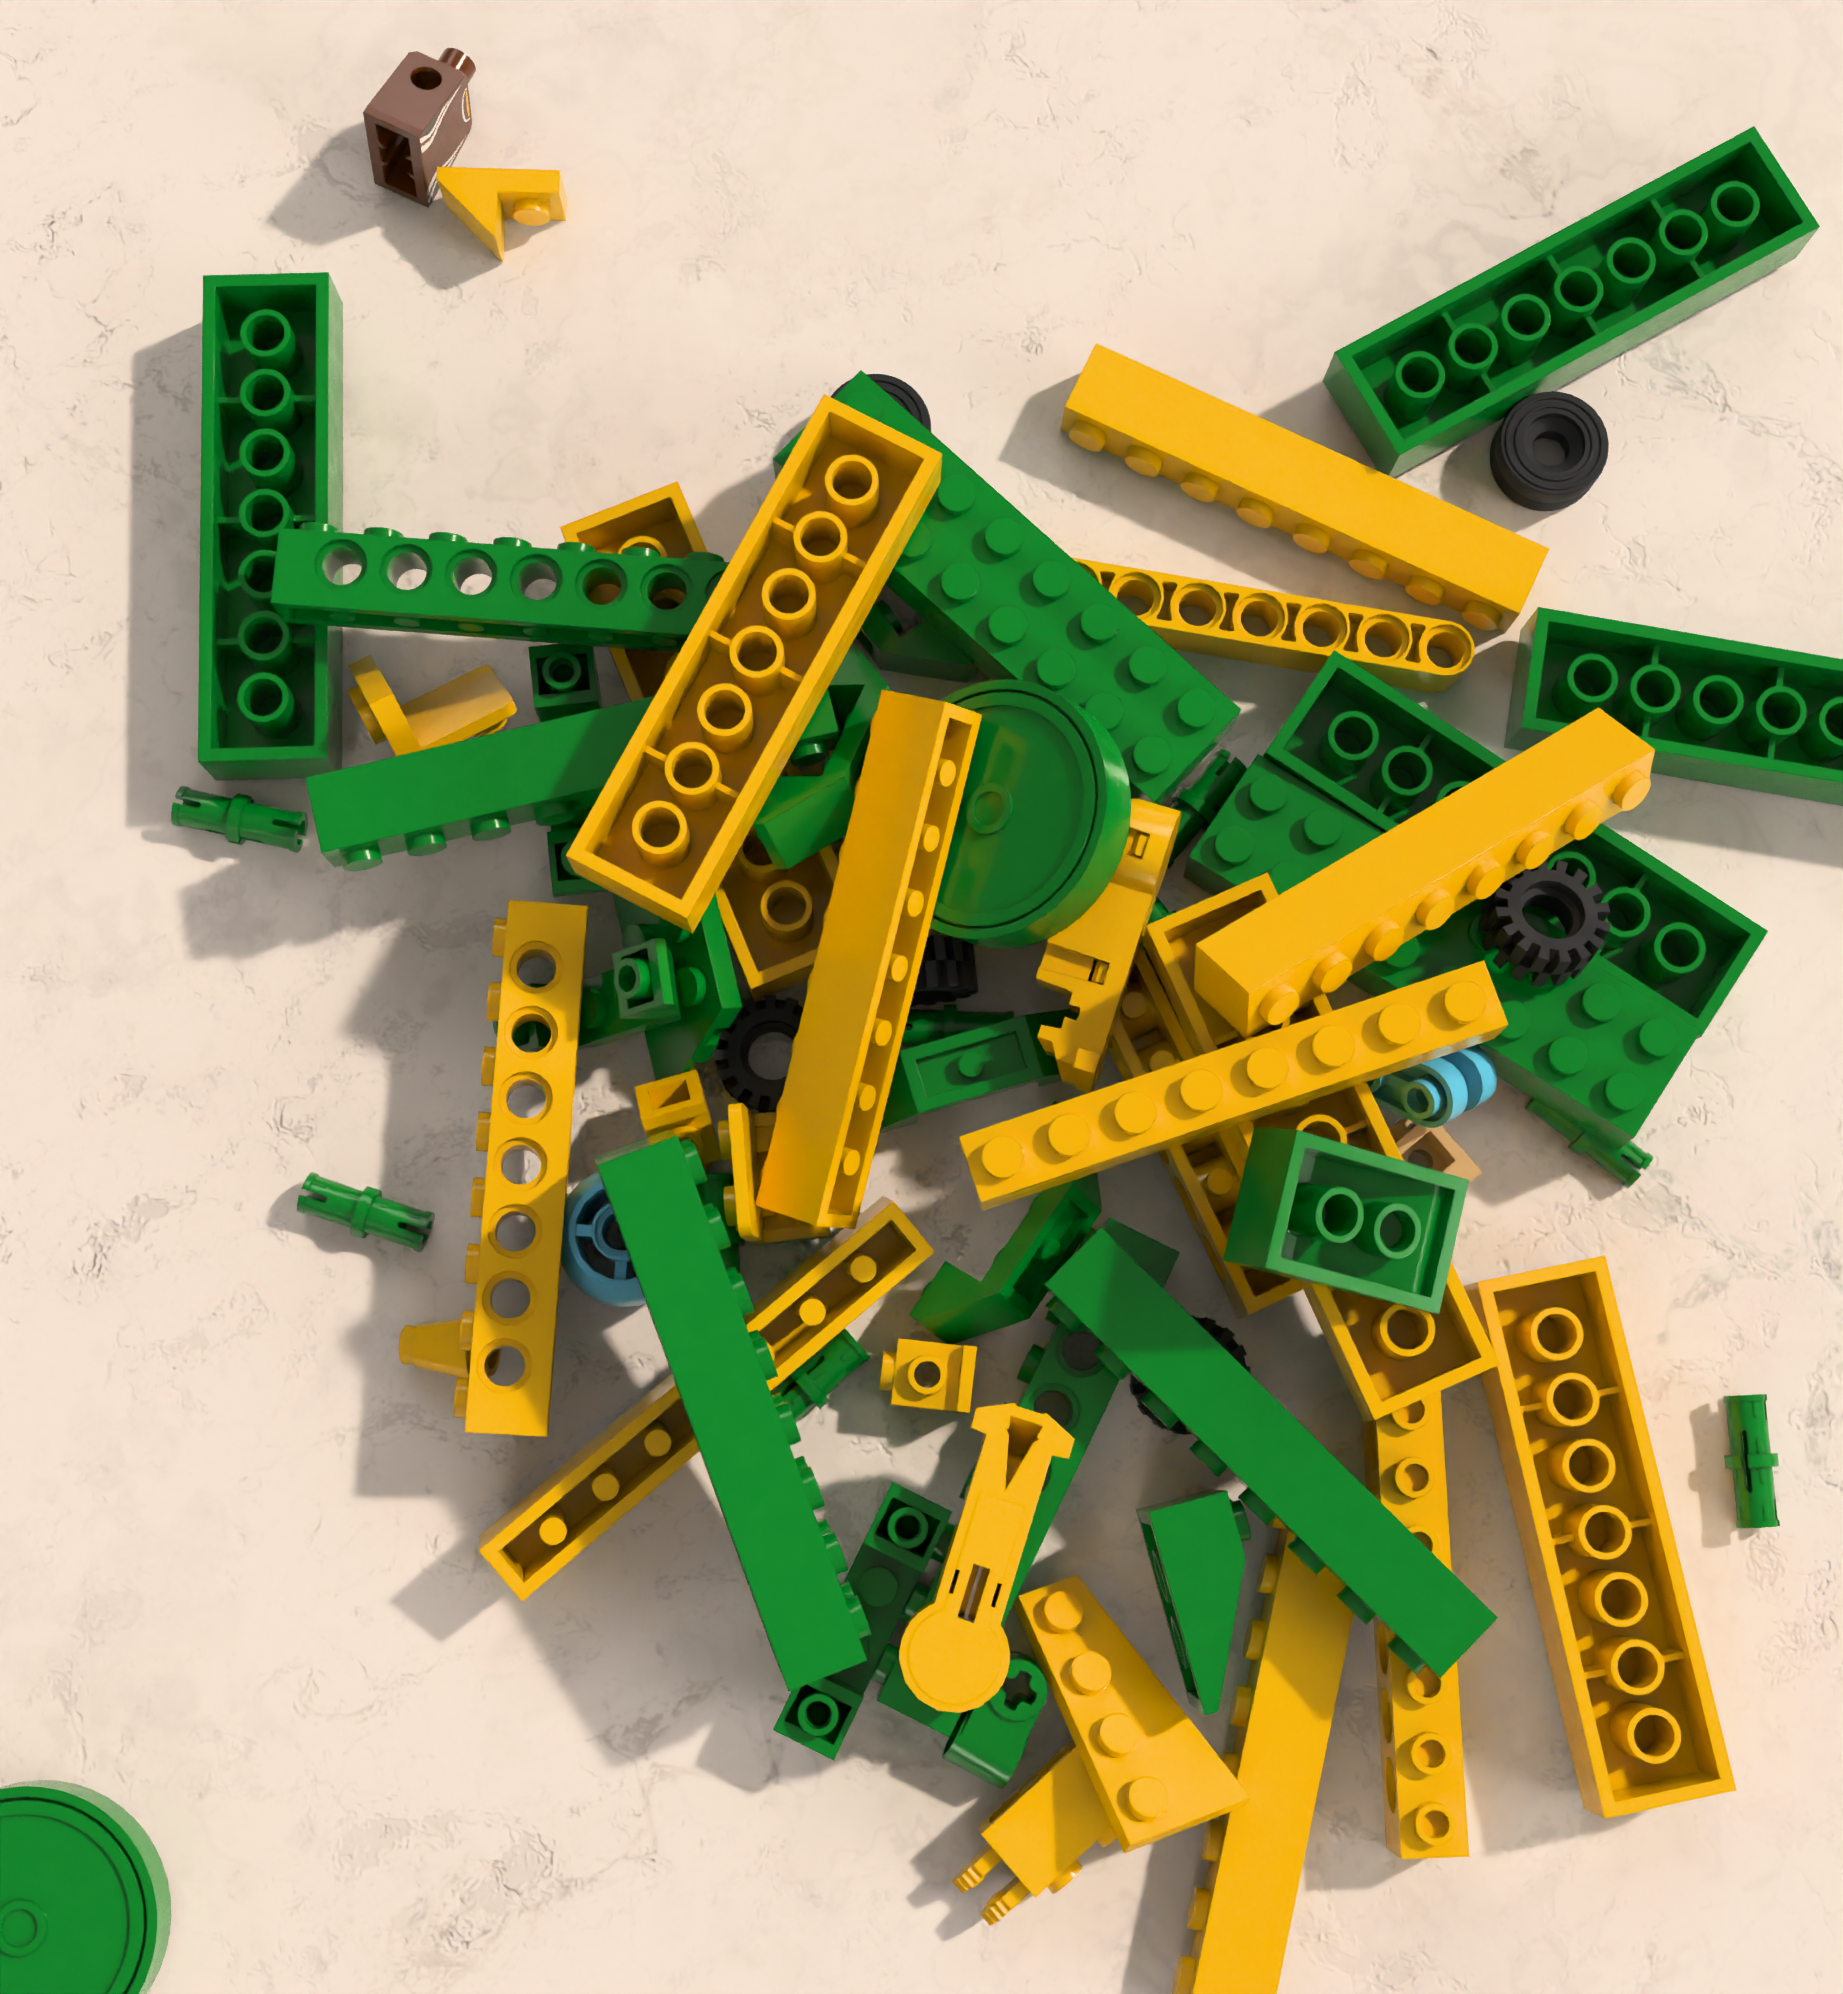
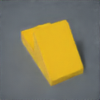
M437 167L436 179L446 207L501 262L504 260L506 219H515L521 224L530 226L544 225L550 220L566 221L567 197L560 170Z

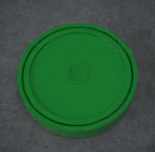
M1000 679L976 683L964 687L941 700L982 715L930 928L977 946L997 949L1024 947L1048 939L1069 927L1096 902L1109 884L1121 860L1130 827L1131 790L1129 777L1123 757L1110 733L1099 720L1079 705L1050 689L1023 680Z
M34 1780L0 1787V1994H147L161 1968L168 1945L171 1926V1897L163 1863L146 1831L134 1817L110 1798L77 1784L54 1780Z

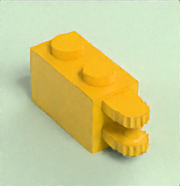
M1073 1739L978 1825L981 1835L989 1844L956 1874L952 1882L961 1893H964L968 1889L976 1887L1001 1860L1008 1865L1016 1877L1002 1890L992 1895L980 1913L989 1926H992L1006 1916L1030 1892L1036 1898L1046 1887L1052 1894L1060 1891L1081 1870L1082 1865L1077 1859L1096 1841L1102 1847H1106L1117 1838Z

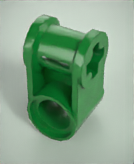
M1018 1651L1010 1652V1663L1006 1677L1014 1679L1020 1670L1025 1671V1679L1031 1688L1029 1694L1025 1695L1017 1692L1010 1701L1006 1699V1692L1002 1685L999 1691L981 1707L962 1712L942 1754L943 1759L1000 1789L1007 1785L1026 1747L1028 1736L1045 1705L1048 1694L1046 1679L1037 1662L1028 1654Z

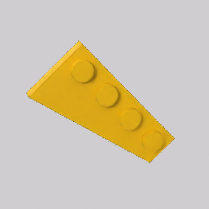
M1078 1575L1017 1597L1013 1606L1124 1854L1244 1807L1251 1797Z

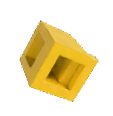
M697 1069L634 1087L641 1122L647 1137L671 1130L678 1136L680 1142L687 1139L691 1143L694 1142L705 1172L709 1169L710 1162L722 1159L715 1128Z
M898 1338L897 1352L883 1351L879 1390L892 1391L891 1405L969 1414L977 1347ZM924 1362L933 1363L940 1372L938 1383L930 1388L920 1386L914 1377L916 1367Z

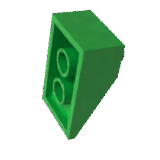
M1254 1127L1223 1261L1439 1314L1469 1180L1299 1130Z
M1209 1489L1136 1509L1189 1704L1203 1715L1213 1714L1219 1710L1246 1560L1242 1542L1251 1540L1248 1519L1241 1501L1229 1499L1226 1490Z

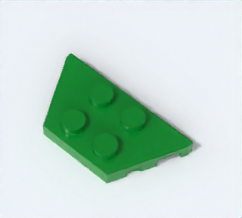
M613 893L622 932L623 949L653 938H664L673 958L681 1019L644 1031L655 1081L688 1072L694 1063L707 1062L718 1046L721 1032L725 1028L730 1027L742 1008L716 893L693 934Z

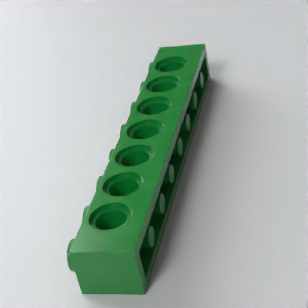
M306 522L300 525V529L279 528L270 603L284 623L679 653L730 562H724L723 557L708 552L688 553L686 559L660 557L657 551L643 547H627L622 549L621 554L596 552L594 547L579 542H563L557 545V549L532 547L528 541L514 537H499L493 540V544L468 542L465 537L449 532H434L429 535L428 539L407 538L399 531L384 527H370L365 529L364 534L339 532L336 527L325 523ZM349 564L362 566L359 576L353 582L344 585L333 583L334 575L341 567ZM412 569H420L427 572L424 581L418 587L409 590L397 588V582L403 573ZM485 574L491 577L489 586L481 593L469 595L460 591L463 582L472 575ZM549 579L556 583L554 591L546 598L534 600L524 596L526 588L535 580ZM613 584L621 589L619 596L611 603L599 605L588 600L591 591L599 585ZM665 589H677L686 595L684 601L673 609L664 610L652 604L654 597Z
M1109 1218L1102 1228L1164 1288L1180 1252ZM1090 1228L1080 1243L1078 1250L1098 1231L1097 1229ZM1048 1310L1045 1320L1055 1324L1045 1347L1042 1348L1034 1343L1032 1344L1016 1379L1026 1383L1017 1406L1034 1411L1035 1401L1042 1393L1056 1392L1062 1395L1069 1406V1417L1062 1428L1075 1440L1069 1459L1056 1456L1051 1457L1001 1626H1003L1119 1382V1379L1098 1358H1096L1095 1363L1088 1370H1076L1066 1363L1063 1358L1062 1347L1065 1339L1073 1333L1050 1310ZM1083 1325L1075 1332L1089 1336L1097 1348L1101 1345ZM975 1462L959 1495V1498L965 1500L964 1495L967 1486L970 1484L977 1462ZM947 1522L931 1556V1559L939 1562L940 1565L930 1586L927 1587L917 1582L901 1615V1619L908 1622L920 1608L933 1601L955 1525ZM888 1643L871 1680L881 1684L877 1694V1701L950 1738L961 1713L938 1711L920 1701L905 1683L899 1662V1648Z

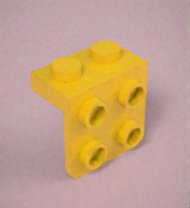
M371 654L348 665L358 685L347 690L363 723L375 745L388 740L396 756L463 741L471 736L476 738L493 734L500 730L507 723V718L514 715L517 711L512 697L489 665L478 667L402 706H399Z
M743 1103L728 1104L729 1120L718 1122L722 1160H729L730 1166L733 1167L734 1186L724 1187L723 1192L727 1225L735 1226L739 1236L753 1245L831 1238L830 1227L814 1226L755 1205L761 1184V1170L767 1159L775 1127L776 1112L753 1114Z

